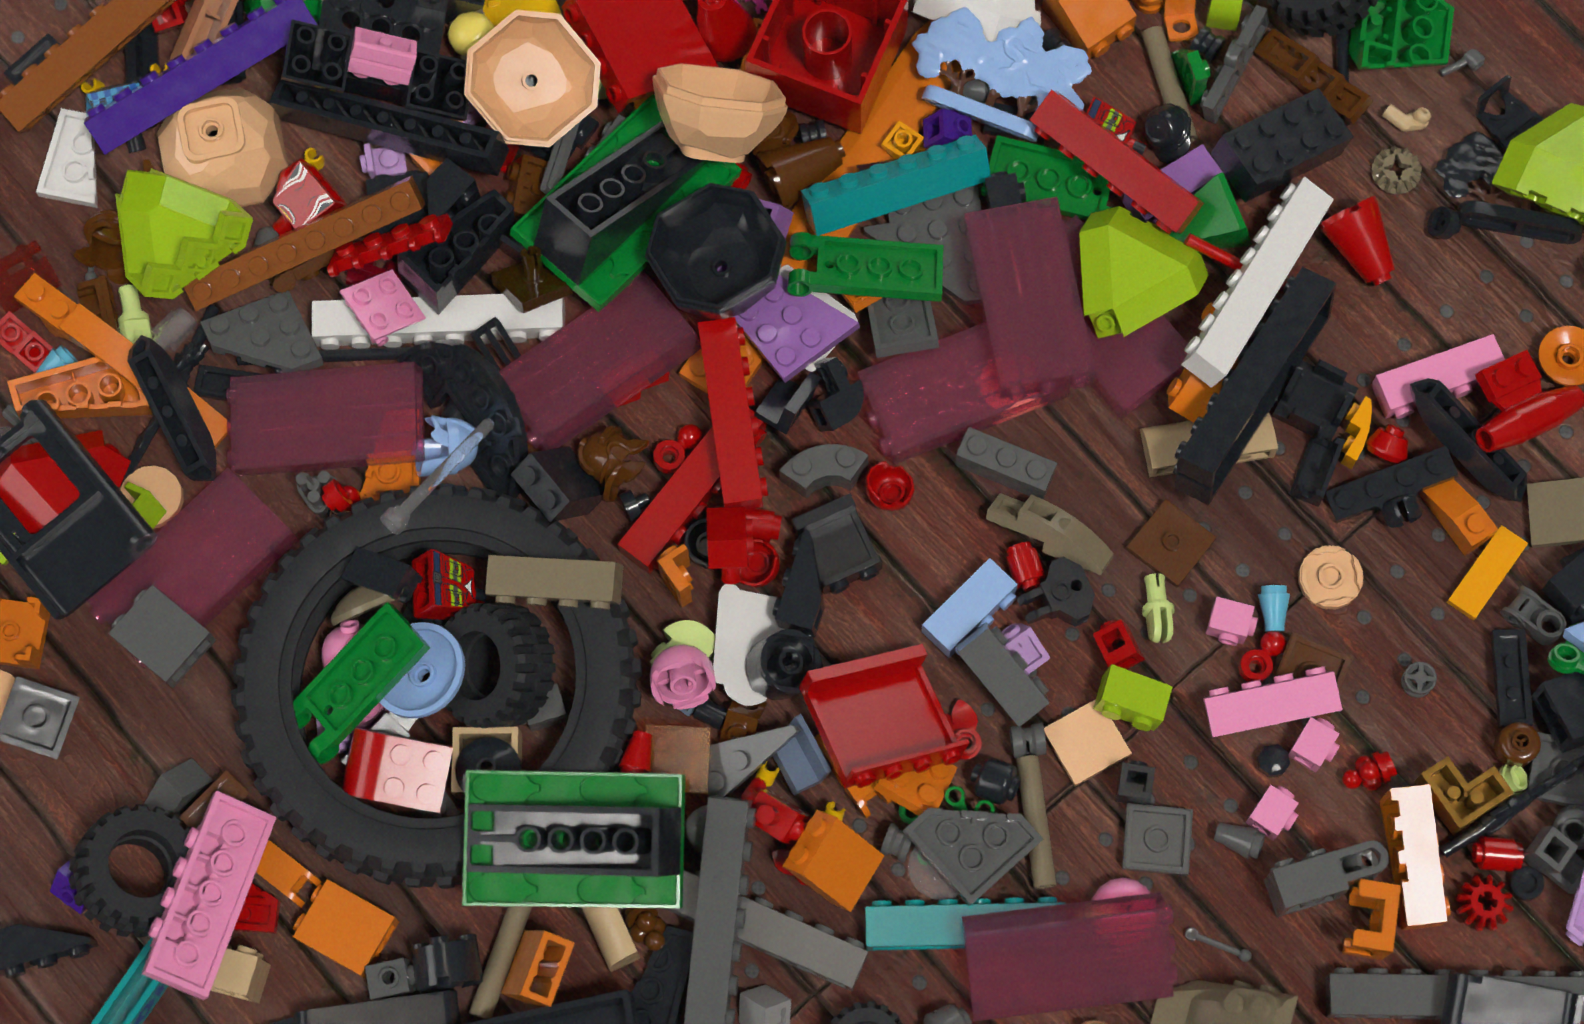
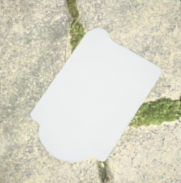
M725 584L719 591L713 661L715 682L724 684L727 695L742 705L753 706L761 704L767 698L750 687V680L747 674V659L754 644L776 632L785 630L778 627L775 616L772 615L777 597L739 590L734 584Z

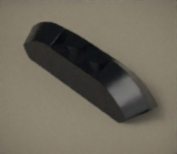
M141 335L129 350L127 361L163 433L187 477L193 481H215L217 466L215 446L211 434L178 368L159 344L151 338Z
M1427 378L1411 383L1410 390L1415 407L1425 424L1440 442L1447 446L1461 464L1487 489L1504 498L1521 502L1527 486V473L1505 449L1485 452L1479 447L1476 441V431L1482 425L1440 380Z

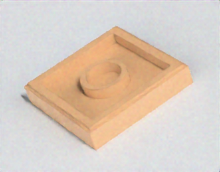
M1096 699L1044 728L1047 741L1074 786L1083 783L1132 754L1112 719L1104 717L1101 714L1102 712L1093 709Z

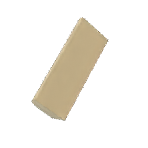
M1269 413L1236 463L1273 458L1275 456L1278 444ZM1192 421L1140 429L1149 478L1173 474L1178 460L1175 458V453L1183 440L1188 442L1192 436L1190 433L1194 424Z
M581 907L610 972L641 959L618 908Z

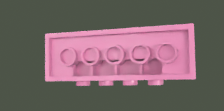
M219 791L212 795L202 823L197 829L192 827L185 839L184 846L189 849L186 857H180L173 869L172 875L177 877L174 887H168L161 899L160 905L165 907L161 918L156 917L149 929L148 936L153 938L150 945L152 949L142 975L199 999L205 1000L208 998L277 817Z

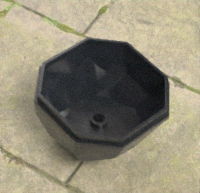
M709 183L657 214L645 258L680 310L708 319H726L744 313L776 287L787 241L754 191ZM720 266H727V269L725 271H717V269Z

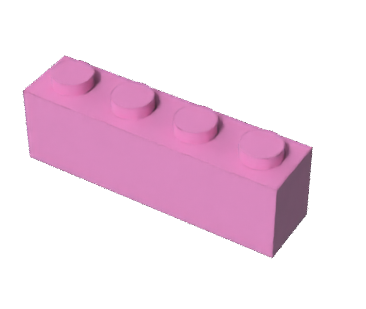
M1494 334L1378 374L1375 376L1371 387L1385 419L1396 416V419H1401L1411 415L1416 408L1411 395V383L1427 378L1440 380L1456 398H1461L1470 394L1473 391L1472 388L1480 386L1474 374L1505 360Z
M1325 666L1305 670L1307 675L1305 677L1294 679L1293 673L1273 677L1274 683L1261 686V681L1255 680L1242 683V690L1229 692L1228 687L1209 690L1210 697H1205L1203 700L1211 736L1217 737L1343 710L1334 671L1326 672Z

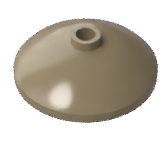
M358 586L341 599L330 621L333 626H336L343 621L351 620L377 609L386 602H393L395 599Z

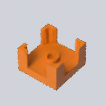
M27 597L26 600L28 602L0 598V665L40 669L50 619L49 611L38 598Z
M1360 879L1358 887L1350 888L1349 905L1374 909L1371 912L1369 930L1372 931L1354 930L1353 938L1344 939L1342 954L1383 960L1393 952L1401 885Z

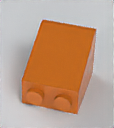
M1042 0V9L1072 46L1083 49L1089 59L1093 56L1096 58L1102 56L1107 52L1112 43L1118 39L1120 41L1125 40L1134 31L1137 15L1128 0Z

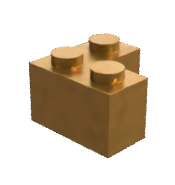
M1448 756L1421 773L1414 780L1416 785L1430 784L1433 808L1452 835L1514 794L1495 766L1467 783Z

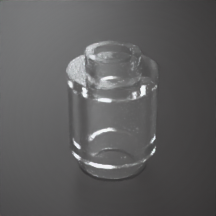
M178 307L175 311L171 310L150 331L153 336L152 340L165 351L168 350L174 353L194 333L193 328L197 325V322L187 311Z

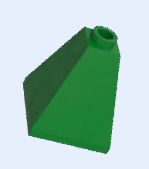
M1223 172L1213 177L1194 194V196L1204 202V205L1183 233L1172 231L1169 234L1184 243L1188 234L1191 233L1220 249L1252 245L1247 227Z

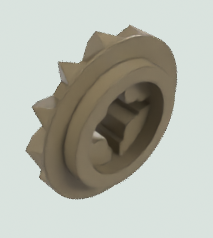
M1394 145L1390 149H1382L1376 156L1371 172L1373 180L1379 188L1391 194H1404L1414 189L1418 184L1422 166L1418 162V156L1410 153L1408 148L1400 149ZM1395 160L1400 168H1405V170H1402L1399 180L1395 171L1389 170L1393 167Z

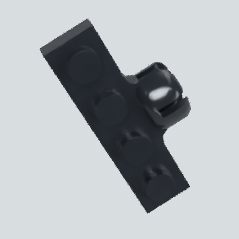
M1443 446L1325 492V495L1337 523L1368 511L1379 509L1389 527H1402L1404 524L1399 509L1404 508L1409 523L1416 521L1422 516L1423 512L1418 494L1423 490L1458 478V472L1447 446Z

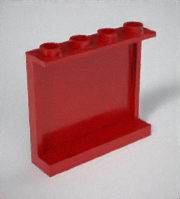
M566 0L561 7L567 23L571 25L576 34L600 61L599 79L606 90L608 100L614 105L618 113L622 112L628 103L655 94L653 76L657 74V68L680 63L718 67L682 0Z
M923 644L807 671L799 689L844 789L856 785L858 788H863L876 780L884 778L894 780L904 773L911 771L921 773L934 765L942 763L946 766L952 765L962 758V754L970 744L968 739L957 741L922 667V663L928 655Z

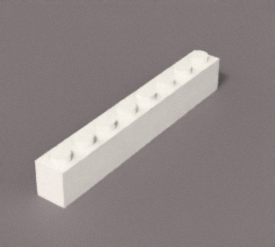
M1303 177L1296 185L1290 183L1280 195V198L1283 200L1281 205L1277 204L1266 218L1270 221L1268 226L1264 225L1253 239L1256 242L1255 247H1250L1242 256L1240 263L1243 266L1240 270L1236 269L1227 280L1226 284L1229 286L1227 292L1223 291L1216 298L1212 305L1215 311L1213 314L1209 313L1198 327L1202 331L1199 337L1194 336L1184 350L1188 354L1181 365L1211 388L1227 376L1334 200L1306 177Z
M504 294L456 295L438 315L421 297H412L426 319L387 335L389 341L383 346L389 348L400 347L402 343L418 345L439 339L453 340L463 344L464 341H474L470 334L495 316L500 320L513 343H522L527 339L539 338V340L545 342L556 341L560 337H565V300L563 297L523 314ZM345 300L312 301V338L317 347L325 350H336L339 346L352 345L353 348L364 349L377 343L371 342V337L360 326V321L356 320V315L350 307H347ZM495 327L490 329L497 340H502ZM485 334L480 336L484 344H491Z

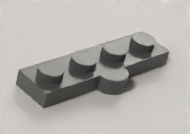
M1256 5L1252 14L1245 16L1238 40L1234 39L1231 42L1224 59V65L1220 64L1215 72V82L1211 90L1207 89L1202 96L1200 106L1203 108L1204 120L1216 124L1248 65L1254 49L1258 46L1269 26L1268 9Z

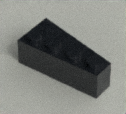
M495 189L476 200L451 219L453 225L445 242L440 244L433 242L421 246L418 251L412 252L408 250L397 254L399 277L438 315L500 248L499 237L502 234L508 237L511 228L515 225L514 207Z

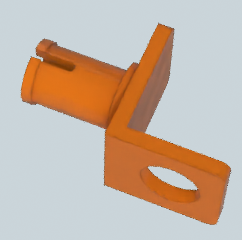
M1196 0L1164 1L1163 17L1170 42L1194 40L1199 33L1194 14ZM1177 23H1186L1190 26V30L1185 33H1179L1173 29V26Z

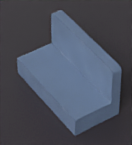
M801 714L795 716L787 726L798 725L802 731L773 756L793 795L822 783L831 772L827 760Z

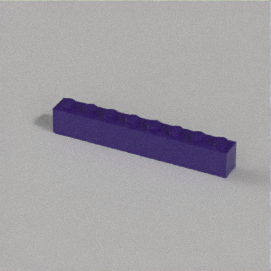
M273 0L275 4L265 10L262 6L254 9L246 15L249 20L239 26L236 22H233L220 30L221 37L212 42L209 38L201 41L193 47L195 52L184 58L182 54L178 55L166 63L168 69L159 74L154 70L140 79L142 83L140 86L133 90L128 86L114 94L115 101L104 106L103 103H99L86 112L88 117L84 119V124L104 155L286 46L292 19L318 25L304 1Z

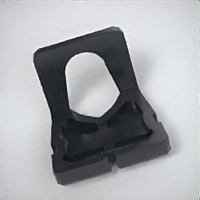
M1509 75L1504 76L1480 95L1476 107V117L1494 139H1498V144L1504 150H1507L1513 138L1544 120L1539 114L1529 110V106L1509 92L1512 79ZM1497 90H1499V95L1505 104V115L1485 112L1489 98Z

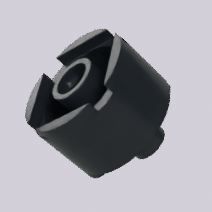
M792 629L781 630L754 644L747 659V674L750 680V687L755 692L772 700H785L800 694L799 686L807 671L821 668V656L817 647L814 648L808 640L809 637L804 633Z
M476 934L458 936L457 941H449V936H438L430 938L429 942L411 945L417 992L450 991L453 987L462 986V988H466L483 982Z

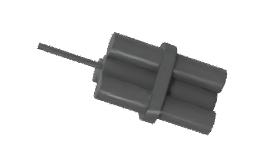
M321 471L318 476L299 473L295 479L298 492L313 513L322 519H326L328 517V506L321 497L324 494L322 487L332 479H337L327 471Z

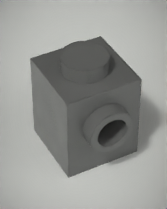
M401 958L365 966L370 999L382 1000L416 992L414 967L411 959Z

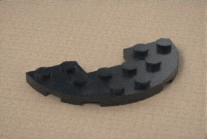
M432 340L418 344L404 352L397 361L430 408L440 407L450 396L467 422L480 433V440L482 442L478 446L476 458L470 465L487 489L495 490L498 498L502 493L517 498L522 487L513 478L511 473L528 456L527 435L516 396L496 367L476 350L453 340Z

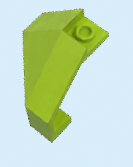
M1570 103L1513 138L1508 145L1492 184L1509 195L1533 201L1548 212L1572 218L1584 226V106Z
M152 168L150 172L127 169L121 194L115 193L125 276L144 297L174 299L184 292L182 288L196 278L198 280L202 279L219 267L218 262L232 252L237 254L246 247L253 217L233 199Z
M1121 206L1091 213L1079 232L1084 316H1090L1098 338L1123 333L1124 337L1197 296L1209 275L1200 252L1170 236L1159 226L1149 221L1145 223L1131 216V212Z

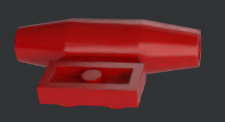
M1527 349L1474 374L1489 403L1492 402L1501 410L1499 414L1476 431L1477 444L1485 452L1521 445L1560 426L1584 407V393L1576 385L1542 392L1540 380L1542 376Z

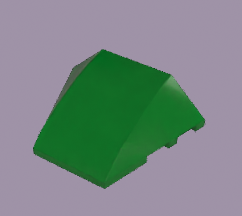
M1379 0L1375 7L1370 6L1368 9L1370 14L1364 20L1358 19L1354 22L1355 27L1351 28L1349 54L1358 69L1446 65L1449 59L1454 7L1444 0Z

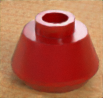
M1387 424L1386 428L1379 427L1366 440L1367 450L1382 459L1399 464L1407 459L1408 439L1404 437L1405 431L1391 424Z

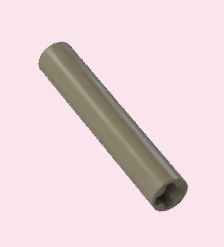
M1161 26L1150 27L1142 32V37L1164 104L1171 103L1181 106L1191 118L1163 28ZM1192 118L1190 130L1191 143L1198 138Z
M1036 755L1023 756L1016 759L1018 776L1021 777L1020 793L1023 815L1043 838L1029 852L1034 889L1052 888L1057 886L1039 757Z
M508 906L482 975L483 982L478 986L469 1014L484 1020L492 1018L532 907Z

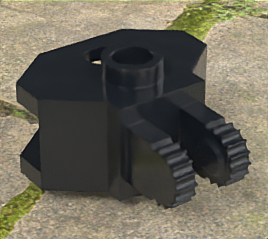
M1061 557L1051 561L1046 581L1041 582L1039 588L1019 596L1017 601L1020 606L1028 605L1041 598L1044 602L1045 607L1033 610L1025 616L1028 624L1050 616L1051 620L1058 617L1076 627L1088 621L1095 594L1082 566L1065 557ZM1072 588H1077L1079 591H1074Z

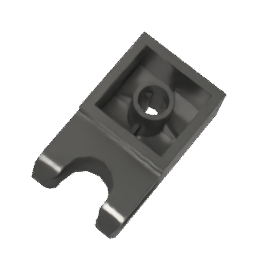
M1367 841L1326 853L1325 848L1307 853L1306 858L1296 863L1293 858L1275 863V867L1270 869V873L1264 879V883L1276 918L1337 900L1349 888L1358 886L1360 879L1373 880L1388 865L1389 857L1387 850L1378 841ZM1372 851H1374L1379 856V861ZM1362 859L1366 860L1370 867L1365 866Z

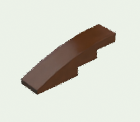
M1274 28L1253 51L1256 56L1306 94L1319 88L1336 113L1352 125L1355 124L1373 102L1370 95L1347 82L1344 75L1321 62L1318 55Z

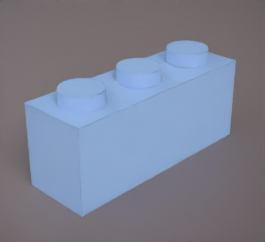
M989 558L922 624L921 632L950 658L955 652L958 654L956 646L984 623L987 622L990 626L995 620L992 616L1000 608L1005 611L1016 600L1017 596L1015 593L1018 584Z

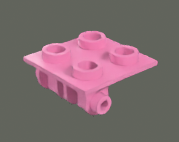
M393 269L340 290V294L345 299L347 307L351 308L356 315V320L360 321V326L367 331L371 337V342L377 343L378 346H383L389 341L387 335L426 319Z

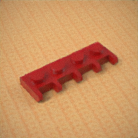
M448 213L440 216L432 214L412 225L407 223L400 224L390 232L384 234L379 232L372 233L365 237L364 240L356 243L350 241L335 249V253L327 267L328 274L333 278L345 270L352 268L358 270L364 268L367 263L380 259L386 261L392 259L393 255L408 250L415 252L420 250L421 246L433 242L443 243L446 241L453 223Z

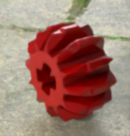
M1476 875L1472 878V885L1467 882L1461 885V889L1465 894L1456 895L1455 900L1464 904V906L1456 910L1457 914L1467 913L1468 915L1464 920V925L1468 926L1473 921H1476V931L1481 932L1486 924L1487 928L1492 932L1497 929V922L1502 925L1508 922L1507 916L1504 913H1511L1514 907L1504 903V901L1511 899L1513 896L1510 892L1502 894L1500 890L1505 886L1503 881L1493 886V876H1486L1484 882H1482L1481 878ZM1482 897H1486V903L1491 905L1486 910H1483V904L1478 902Z

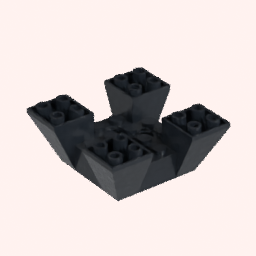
M319 0L315 20L318 25L291 20L281 79L338 93L347 91L397 103L404 108L465 122L469 107V100L464 95L467 61L441 55V41L445 23L456 19L462 13L475 12L482 9L485 0ZM378 2L385 4L388 8L381 7ZM343 23L350 24L353 29L346 28ZM355 27L372 31L377 30L381 33L401 38L406 37L417 41L416 61L408 85H389L382 79L374 77L359 78L352 72H348Z

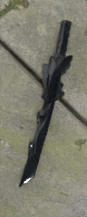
M213 305L207 306L201 321L217 316L219 309ZM199 323L200 325L192 338V342L185 344L181 354L176 352L173 361L187 387H189L187 382L190 378V372L193 371L195 366L199 365V361L205 357L204 354L210 349L204 344L206 337L201 323ZM154 413L145 431L137 438L134 450L129 457L131 462L124 478L135 472L160 427Z
M1584 755L1573 760L1553 777L1540 782L1533 790L1525 791L1498 804L1497 807L1482 816L1477 821L1478 824L1473 825L1470 829L1453 838V840L1440 846L1439 849L1445 858H1448L1481 836L1487 837L1498 831L1517 813L1526 809L1537 797L1544 795L1570 774L1584 766Z

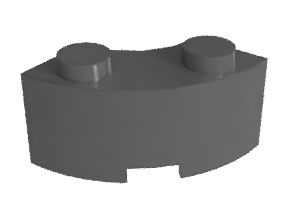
M827 444L815 446L800 452L781 468L780 482L806 499L815 490L826 486H840L851 491L868 467V454L846 445Z

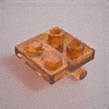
M646 724L645 732L653 735L651 740V773L685 774V793L708 794L712 729L710 727Z

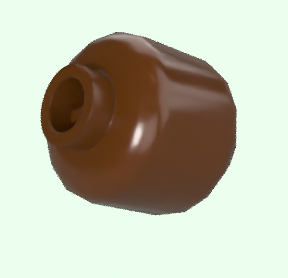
M1521 722L1507 725L1499 732L1494 742L1497 758L1501 763L1510 767L1514 765L1525 767L1537 757L1541 748V740L1537 731L1530 725Z

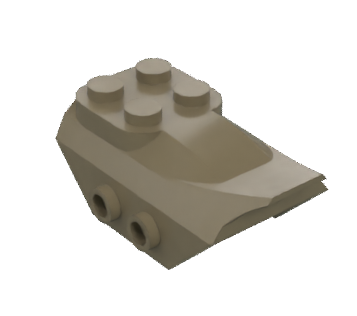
M1194 979L1187 984L1159 992L1150 1024H1291L1298 996L1280 993L1279 989L1267 985H1260L1258 990L1253 989V985L1241 981H1234L1233 985Z

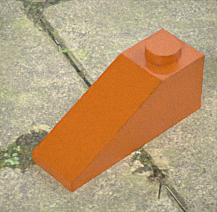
M1454 479L1419 493L1420 497L1464 556L1489 541L1498 530L1482 506Z

